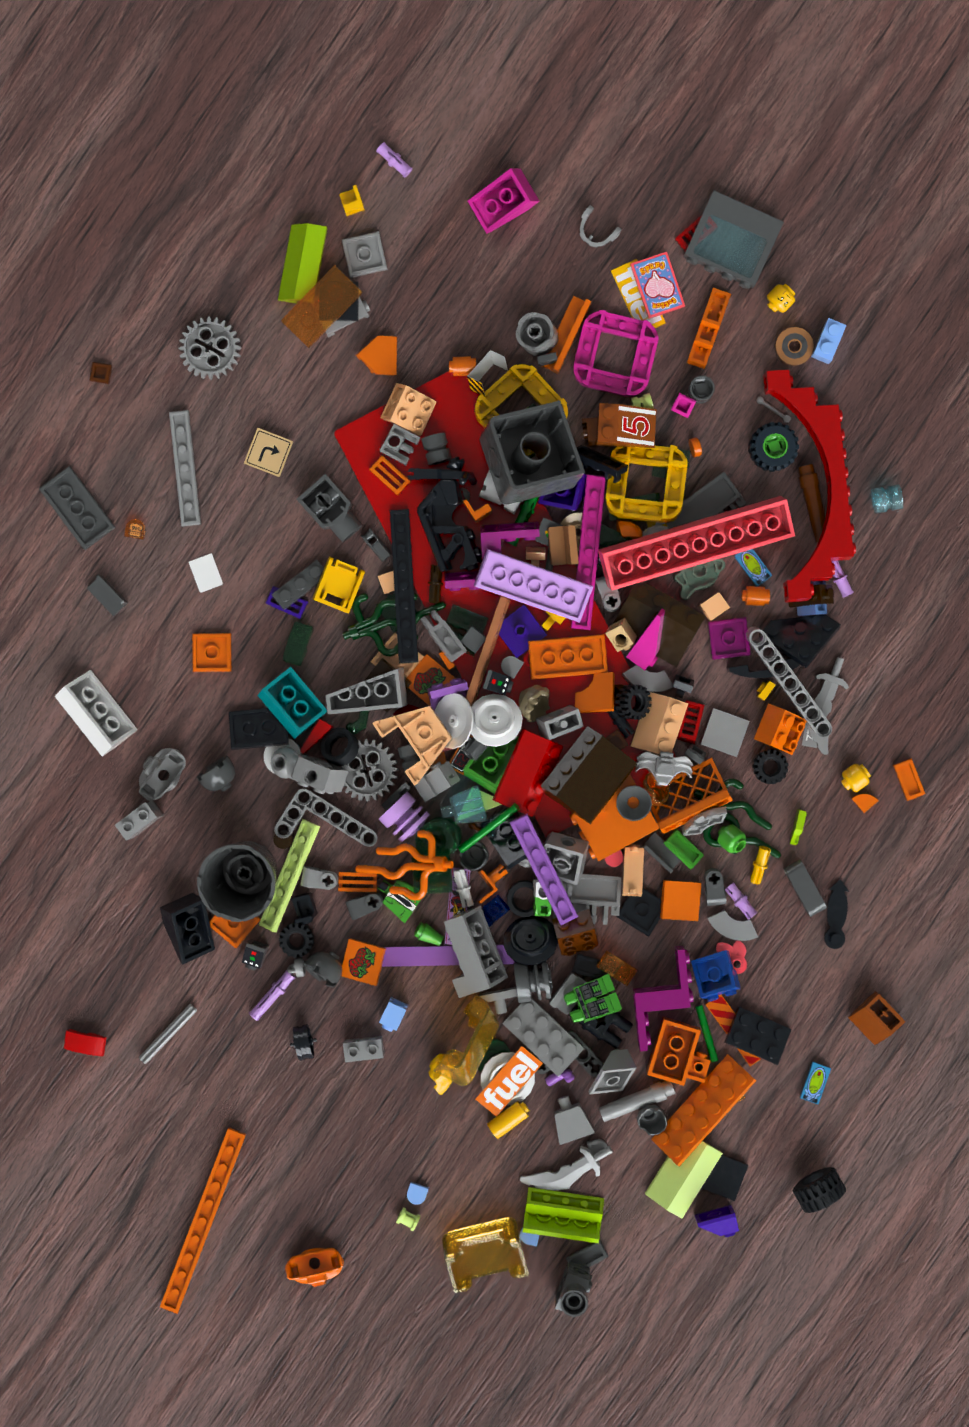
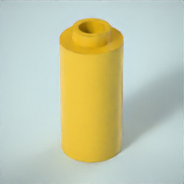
M516 1101L497 1117L489 1121L487 1126L493 1135L499 1139L529 1117L527 1112L530 1110L524 1102Z

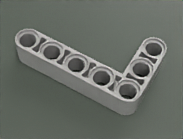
M300 789L296 792L274 828L275 834L279 838L289 837L305 812L309 810L364 846L371 847L378 840V835L374 830L308 789ZM302 792L309 794V800L306 803L299 800V795ZM318 802H323L326 806L325 811L322 813H318L315 809ZM292 808H296L299 811V816L296 819H292L289 816V811ZM335 812H339L342 815V820L339 823H334L331 819L332 814ZM354 822L358 825L356 833L348 831L349 823ZM282 824L287 825L289 828V832L286 835L279 833V826ZM368 832L374 835V841L371 844L364 841V835Z

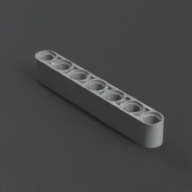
M757 626L750 627L746 632L748 642L810 728L819 737H828L832 732L830 722L766 633ZM760 632V638L753 641V633ZM771 647V653L768 656H763V650ZM781 662L782 668L779 671H774L775 664ZM788 678H793V683L790 686H785V681ZM804 693V698L801 701H796V696ZM814 708L815 713L808 717L807 711ZM825 723V729L819 732L818 726Z

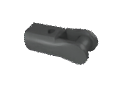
M369 528L366 534L360 536L383 562L392 553ZM375 537L377 541L371 545L368 541Z

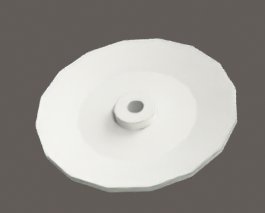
M453 693L444 696L435 709V713L452 736V739L445 747L450 749L461 747L468 740L472 732L474 720L472 708L468 700L461 694Z
M499 694L482 696L471 706L474 718L471 735L476 741L486 746L497 747L508 744L520 732L523 720L521 710L514 700L507 696Z
M502 1052L495 1055L484 1065L481 1072L482 1090L485 1089L513 1057L514 1052ZM535 1073L507 1105H512L516 1101L521 1102L531 1093L535 1083Z

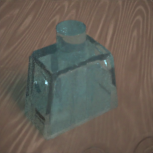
M479 784L450 796L451 805L440 807L443 819L454 816L456 824L488 820Z

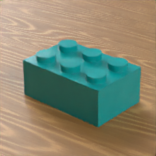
M291 667L264 687L257 695L294 739L327 712L324 705Z

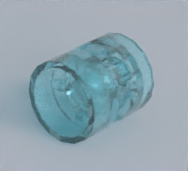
M899 484L888 486L886 490L883 487L871 489V500L875 514L887 512L888 508L891 511L903 509V496Z

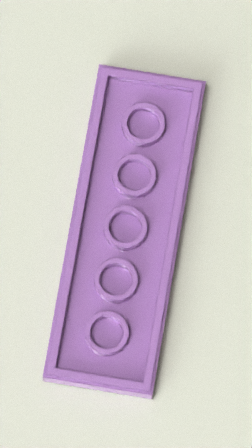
M489 549L486 550L474 582L475 587L579 623L594 587Z

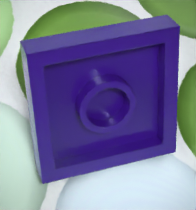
M525 605L504 619L499 632V636L516 658L528 650V641L542 640L547 636Z

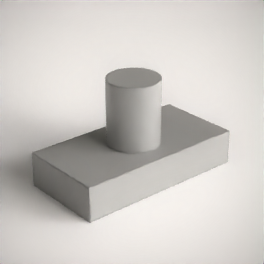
M511 987L479 994L480 1004L494 1001L496 1014L506 1013L505 999L517 997V988Z

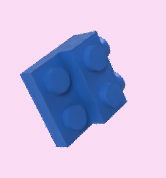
M728 950L691 961L700 998L714 1001L719 999L718 995L725 993V996H731L737 993V989H741L737 972L733 969Z

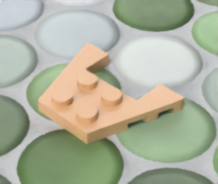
M431 706L372 723L381 737L386 736L399 727L421 759L405 771L414 786L420 782L452 739V736Z

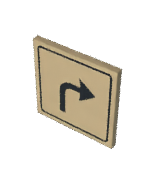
M257 428L244 464L280 477L293 441Z

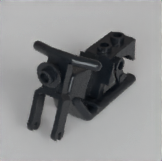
M459 457L449 460V464L446 465L449 469L410 468L407 471L414 472L413 476H407L411 480L442 479L417 507L418 516L440 572H447L453 569L450 560L455 558V554L462 546L465 551V560L459 567L461 570L467 569V572L478 568L477 564L482 562V552L479 547H476L474 542L476 537L473 530L469 529V526L455 524L452 518L454 510L463 503L460 484H466L467 480H469L471 485L477 484V479L473 472L462 471L465 460ZM440 533H456L452 536V541L445 548Z

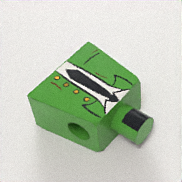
M384 879L378 887L380 891L387 895L383 903L402 922L406 923L421 900L414 901L401 894H391L389 888L392 886L405 887L414 893L419 892L420 888L401 879H398L394 885Z

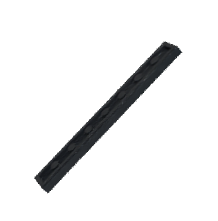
M409 509L390 510L399 664L418 663Z

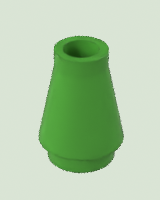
M422 922L419 923L414 933L417 940L437 946L441 944L444 938L443 935L439 934L430 925Z

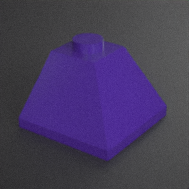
M584 474L571 489L540 496L538 503L576 511L584 497L587 475Z
M732 1205L695 1214L698 1227L719 1236L730 1237L739 1231Z

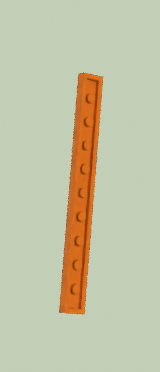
M229 1127L227 1129L160 1308L176 1314L179 1312L246 1137L245 1133Z

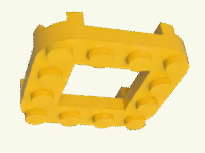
M516 364L484 392L485 396L481 394L478 397L474 413L477 421L485 429L491 418L499 415L495 409L521 386L526 389L539 405L561 401L566 418L568 416L567 402L541 377L534 366ZM522 448L527 457L534 453L530 449Z
M655 445V448L617 446L612 451L611 458L627 464L628 470L621 474V480L617 483H613V475L612 478L608 479L606 506L609 513L623 519L658 523L675 521L681 513L688 465L684 453L674 445H670V447ZM629 464L668 468L663 502L625 498Z

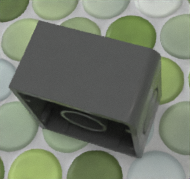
M561 401L494 416L479 438L499 500L506 505L571 489L585 473ZM522 448L532 450L537 455L538 460L527 457Z

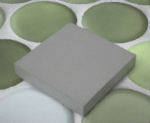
M379 231L342 239L350 278L388 270Z
M713 708L700 744L737 757L750 721Z

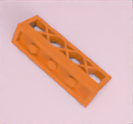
M573 296L557 329L558 343L547 353L556 352L557 361L556 363L541 367L556 374L559 373L591 305L590 300L586 299L584 301Z

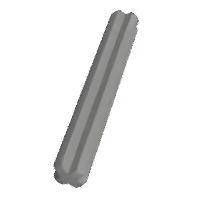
M189 1004L139 1056V1059L144 1064H147L197 1012L196 1007Z

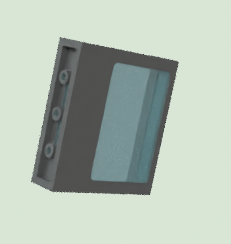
M713 190L684 254V258L692 265L700 264L704 266V270L710 273L717 272L722 274L721 277L725 280L732 281L733 279L739 282V285L743 288H754L784 222Z

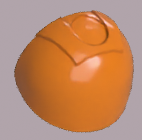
M624 520L616 522L619 543L643 537L641 528L635 523Z

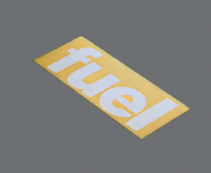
M637 259L611 270L632 318L642 321L647 320L654 328L666 324L663 315L648 319L630 266L631 263L637 262Z

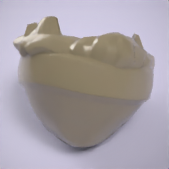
M534 685L521 691L518 704L521 714L528 722L536 721V718L546 715L545 711L550 709L548 688Z

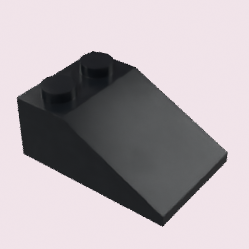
M190 893L160 907L164 927L182 965L215 950L206 906L200 896Z

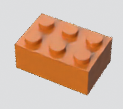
M662 1016L646 1069L647 1075L684 1086L700 1036V1028Z

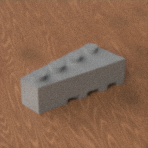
M404 668L395 669L326 695L327 713L337 714L407 706Z

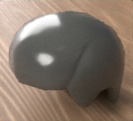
M478 841L464 853L460 852V864L465 869L471 871L483 868L489 857L487 847Z
M656 1105L644 1106L636 1117L639 1128L645 1130L648 1135L660 1134L667 1126L664 1111Z

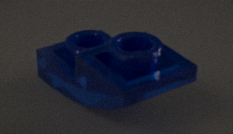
M499 894L482 907L489 927L510 910Z

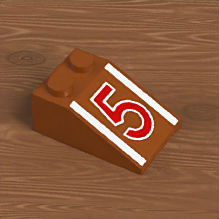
M599 403L597 445L655 448L656 409Z

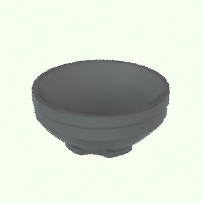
M636 785L622 789L616 800L618 812L623 818L630 821H638L646 817L652 806L649 793L644 788ZM631 797L638 798V807L630 808L628 806V799Z

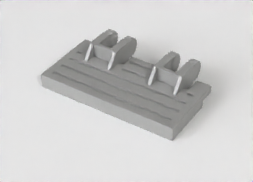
M582 874L578 885L573 884L570 901L575 911L587 910L589 905H592L591 917L593 924H595L597 920L596 908L604 907L602 922L603 925H607L609 907H611L612 916H619L622 877ZM553 911V919H554V918H557V917H556V915H555V913H554V911Z

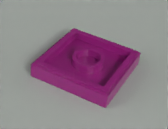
M746 617L708 622L712 660L751 655L750 645L746 638L748 630Z

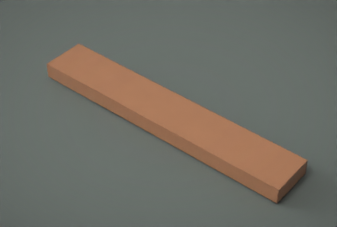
M501 596L466 695L470 706L477 699L510 603V598Z

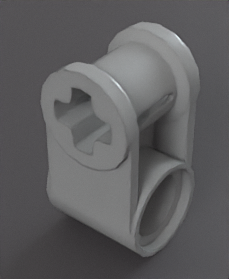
M604 576L596 578L598 592L605 610L608 612L617 611L621 603L618 589H609ZM610 598L613 601H617L615 607H611L610 604L607 605Z
M310 866L303 867L301 886L330 890L339 882L338 875L333 871ZM329 876H331L330 879L333 880V882L330 885H328V881H325V879Z

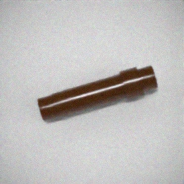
M813 464L798 467L800 475L798 479L800 487L803 489L815 541L818 542L823 530L826 514L818 485L820 484L818 475L814 471Z

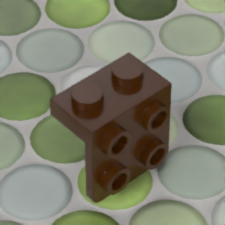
M589 909L576 912L578 917L563 925H560L557 918L552 919L562 956H572L576 952L590 951L598 946Z

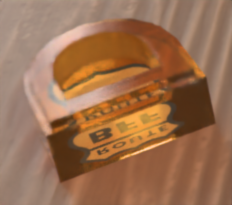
M138 519L130 520L126 525L124 537L144 540L146 531L144 523Z

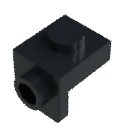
M312 893L292 897L297 917L294 919L295 923L302 922V924H308L312 922L318 914Z

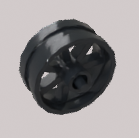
M309 1025L293 1027L294 1040L293 1043H290V1047L294 1046L299 1061L314 1058L313 1045L314 1042H317V1038L311 1036Z

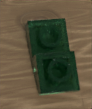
M299 622L294 623L285 648L283 661L301 666L308 650L307 645L314 631L312 626Z

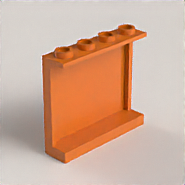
M630 774L608 801V812L598 814L591 825L580 817L572 818V814L569 815L574 826L578 824L582 830L578 832L581 839L589 842L591 848L588 851L592 859L597 858L598 862L659 829L651 812L638 821L627 820L618 812L616 807L618 794L622 789L636 785ZM631 797L628 799V806L630 808L638 807V798Z

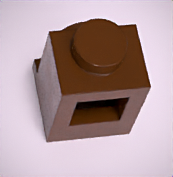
M598 417L582 419V425H586V427H583V438L587 439L588 446H599L597 445Z

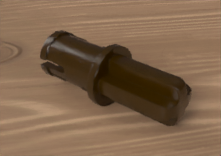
M431 565L430 582H428L430 585L429 602L437 604L440 603L441 586L443 585L442 572H440L438 565Z

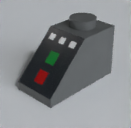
M488 670L483 689L506 695V692H511L513 682L510 681V676Z
M253 939L247 942L242 963L246 964L245 967L251 970L260 969L269 945Z

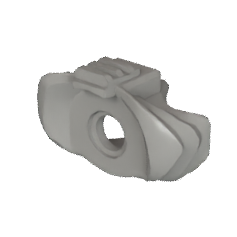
M172 748L162 749L154 757L149 756L143 763L144 770L139 777V793L149 801L157 800L163 794L176 787L181 773L186 766V760L179 750ZM167 770L169 778L167 780H160L158 777L159 771Z
M646 751L637 756V765L634 772L641 768L647 769L656 785L662 787L667 786L680 772H684L689 778H692L693 763L687 756L673 757V753L662 751L660 756Z

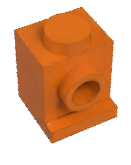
M697 1051L693 1055L687 1078L705 1083L711 1061L710 1058H707V1054ZM701 1064L702 1069L696 1070L695 1066Z

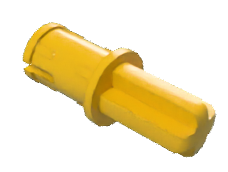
M759 846L756 860L753 861L754 868L750 879L751 883L760 884L764 870L768 868L767 862L771 849L766 846Z

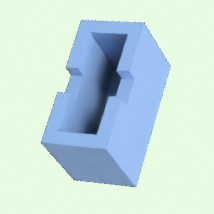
M828 318L811 357L829 364L833 359L846 325Z
M391 997L379 1021L382 1024L381 1027L391 1032L393 1029L397 1031L408 1005Z

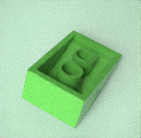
M516 736L515 739L505 745L497 747L488 746L476 761L471 759L468 761L463 769L464 776L495 794L519 737Z

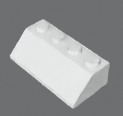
M91 670L65 685L55 695L59 703L101 756L116 748L138 730Z

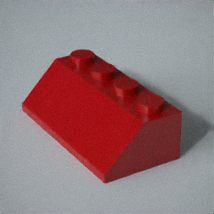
M523 729L493 797V801L507 807H511L516 803L519 806L518 812L527 813V815L533 817L544 793L541 785L554 770L563 746Z

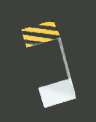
M491 350L484 356L467 376L471 391L485 396L483 385L479 380L493 364L508 371L505 356Z

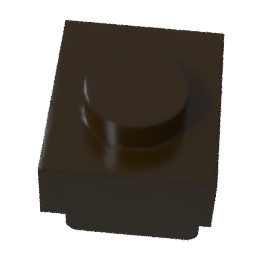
M832 584L813 585L814 595H812L810 600L789 602V607L834 604Z

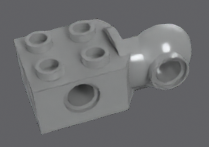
M289 747L279 748L271 758L272 770L280 778H290L297 781V784L303 787L311 786L314 788L313 791L320 794L325 792L328 794L342 792L348 770L317 757L300 755Z
M552 831L547 836L543 847L560 881L578 885L584 871L589 842ZM527 858L518 863L523 867H531Z

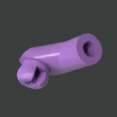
M566 1069L559 1077L553 1073L546 1077L545 1081L548 1086H552L562 1079L569 1083L575 1079V1076L572 1074V1070Z

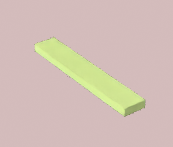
M302 819L277 879L273 899L264 910L259 923L260 926L272 932H277L320 826Z

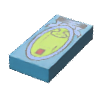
M753 549L740 552L734 556L755 586H759L772 576Z
M812 1061L800 1098L819 1104L831 1068Z

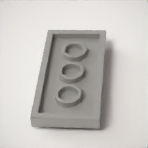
M533 998L530 1002L521 1003L502 1023L558 1077L585 1049Z

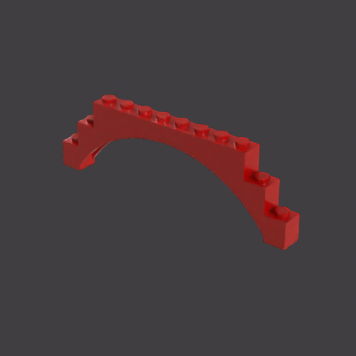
M789 370L766 371L763 375L765 395L770 394L783 403L804 425L819 452L827 482L826 518L817 546L800 572L792 580H787L783 583L785 602L808 601L814 595V586L810 582L830 580L835 574V565L831 561L850 560L856 553V545L852 541L854 525L850 522L852 506L848 502L850 487L849 485L847 486L846 482L848 468L845 467L844 459H846V448H843L842 442L845 437L844 429H841L843 414L842 410H839V404L816 406L818 404V394L814 392V387L791 388L793 387V376L790 375Z

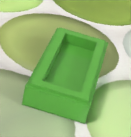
M675 829L663 842L690 870L704 856L678 829Z

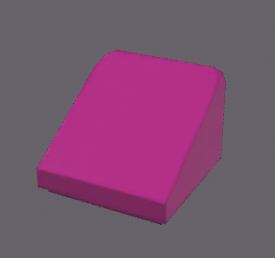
M679 392L671 410L688 418L696 400Z

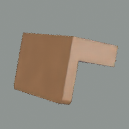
M575 525L548 527L550 564L552 566L579 564Z

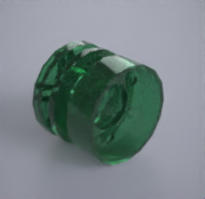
M445 816L435 817L419 829L430 831L434 835L436 856L448 858L461 845V829L451 818ZM416 833V849L420 854L428 856V840L418 837Z

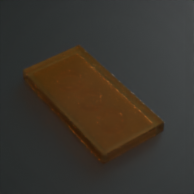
M334 265L289 311L281 322L310 348L363 292Z

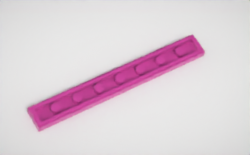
M586 476L576 580L594 587L580 623L572 620L571 628L591 629L606 482L605 476Z

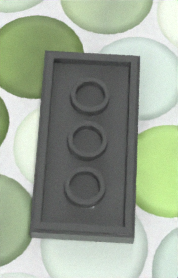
M70 466L39 488L84 550H87L116 528Z

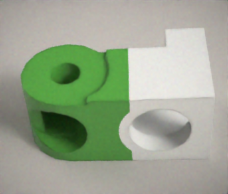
M533 879L534 916H550L551 905L538 879Z

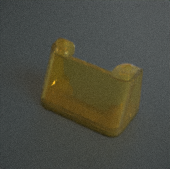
M477 995L470 1000L463 1012L469 1017L468 1026L475 1029L464 1053L455 1049L447 1051L442 1061H438L433 1070L461 1086H466L473 1080L499 1028V1022L489 1004Z
M504 1218L450 1231L442 1237L444 1259L454 1293L465 1292L470 1289L473 1283L472 1279L507 1270H509L513 1278L529 1276L518 1225L514 1218Z

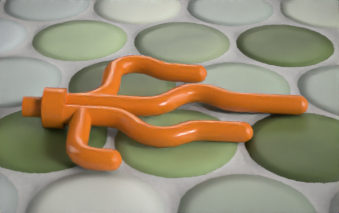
M419 830L417 836L428 840V856L420 854L413 845L407 843L400 844L394 848L378 847L376 848V853L378 855H398L403 851H408L414 859L422 863H405L396 872H391L385 867L357 865L355 871L358 873L381 874L391 880L401 878L408 870L422 871L419 892L414 893L405 887L392 886L389 888L391 894H401L410 900L416 901L425 897L428 890V876L430 873L446 872L448 868H453L454 863L453 861H448L447 857L436 856L434 835L430 831Z

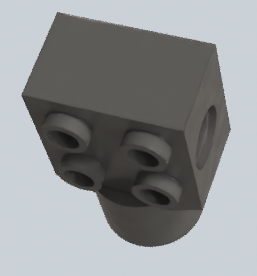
M326 474L297 498V501L323 530L331 529L342 543L362 527V523L350 511L352 503Z
M567 1262L555 1295V1309L563 1311L571 1317L580 1316L586 1311L588 1307V1293L592 1286L590 1268L583 1267V1265L574 1262Z

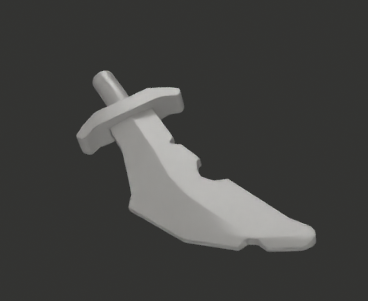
M839 657L836 658L831 675L827 673L815 675L816 679H824L822 688L814 701L825 717L831 713V700L834 699L838 685L843 686L844 689L849 688L843 679L838 678L844 659ZM809 709L807 716H812L815 713V709ZM807 723L813 741L818 743V749L821 753L827 755L829 753V736L826 738L819 737ZM820 724L818 726V731H823L826 727V724Z
M580 1146L579 1151L584 1156L574 1161L572 1165L561 1166L557 1172L548 1170L520 1176V1181L529 1186L534 1185L538 1189L552 1191L570 1189V1186L578 1178L592 1168L596 1172V1176H600V1163L598 1161L612 1154L613 1150L611 1146H608L593 1154L589 1148Z

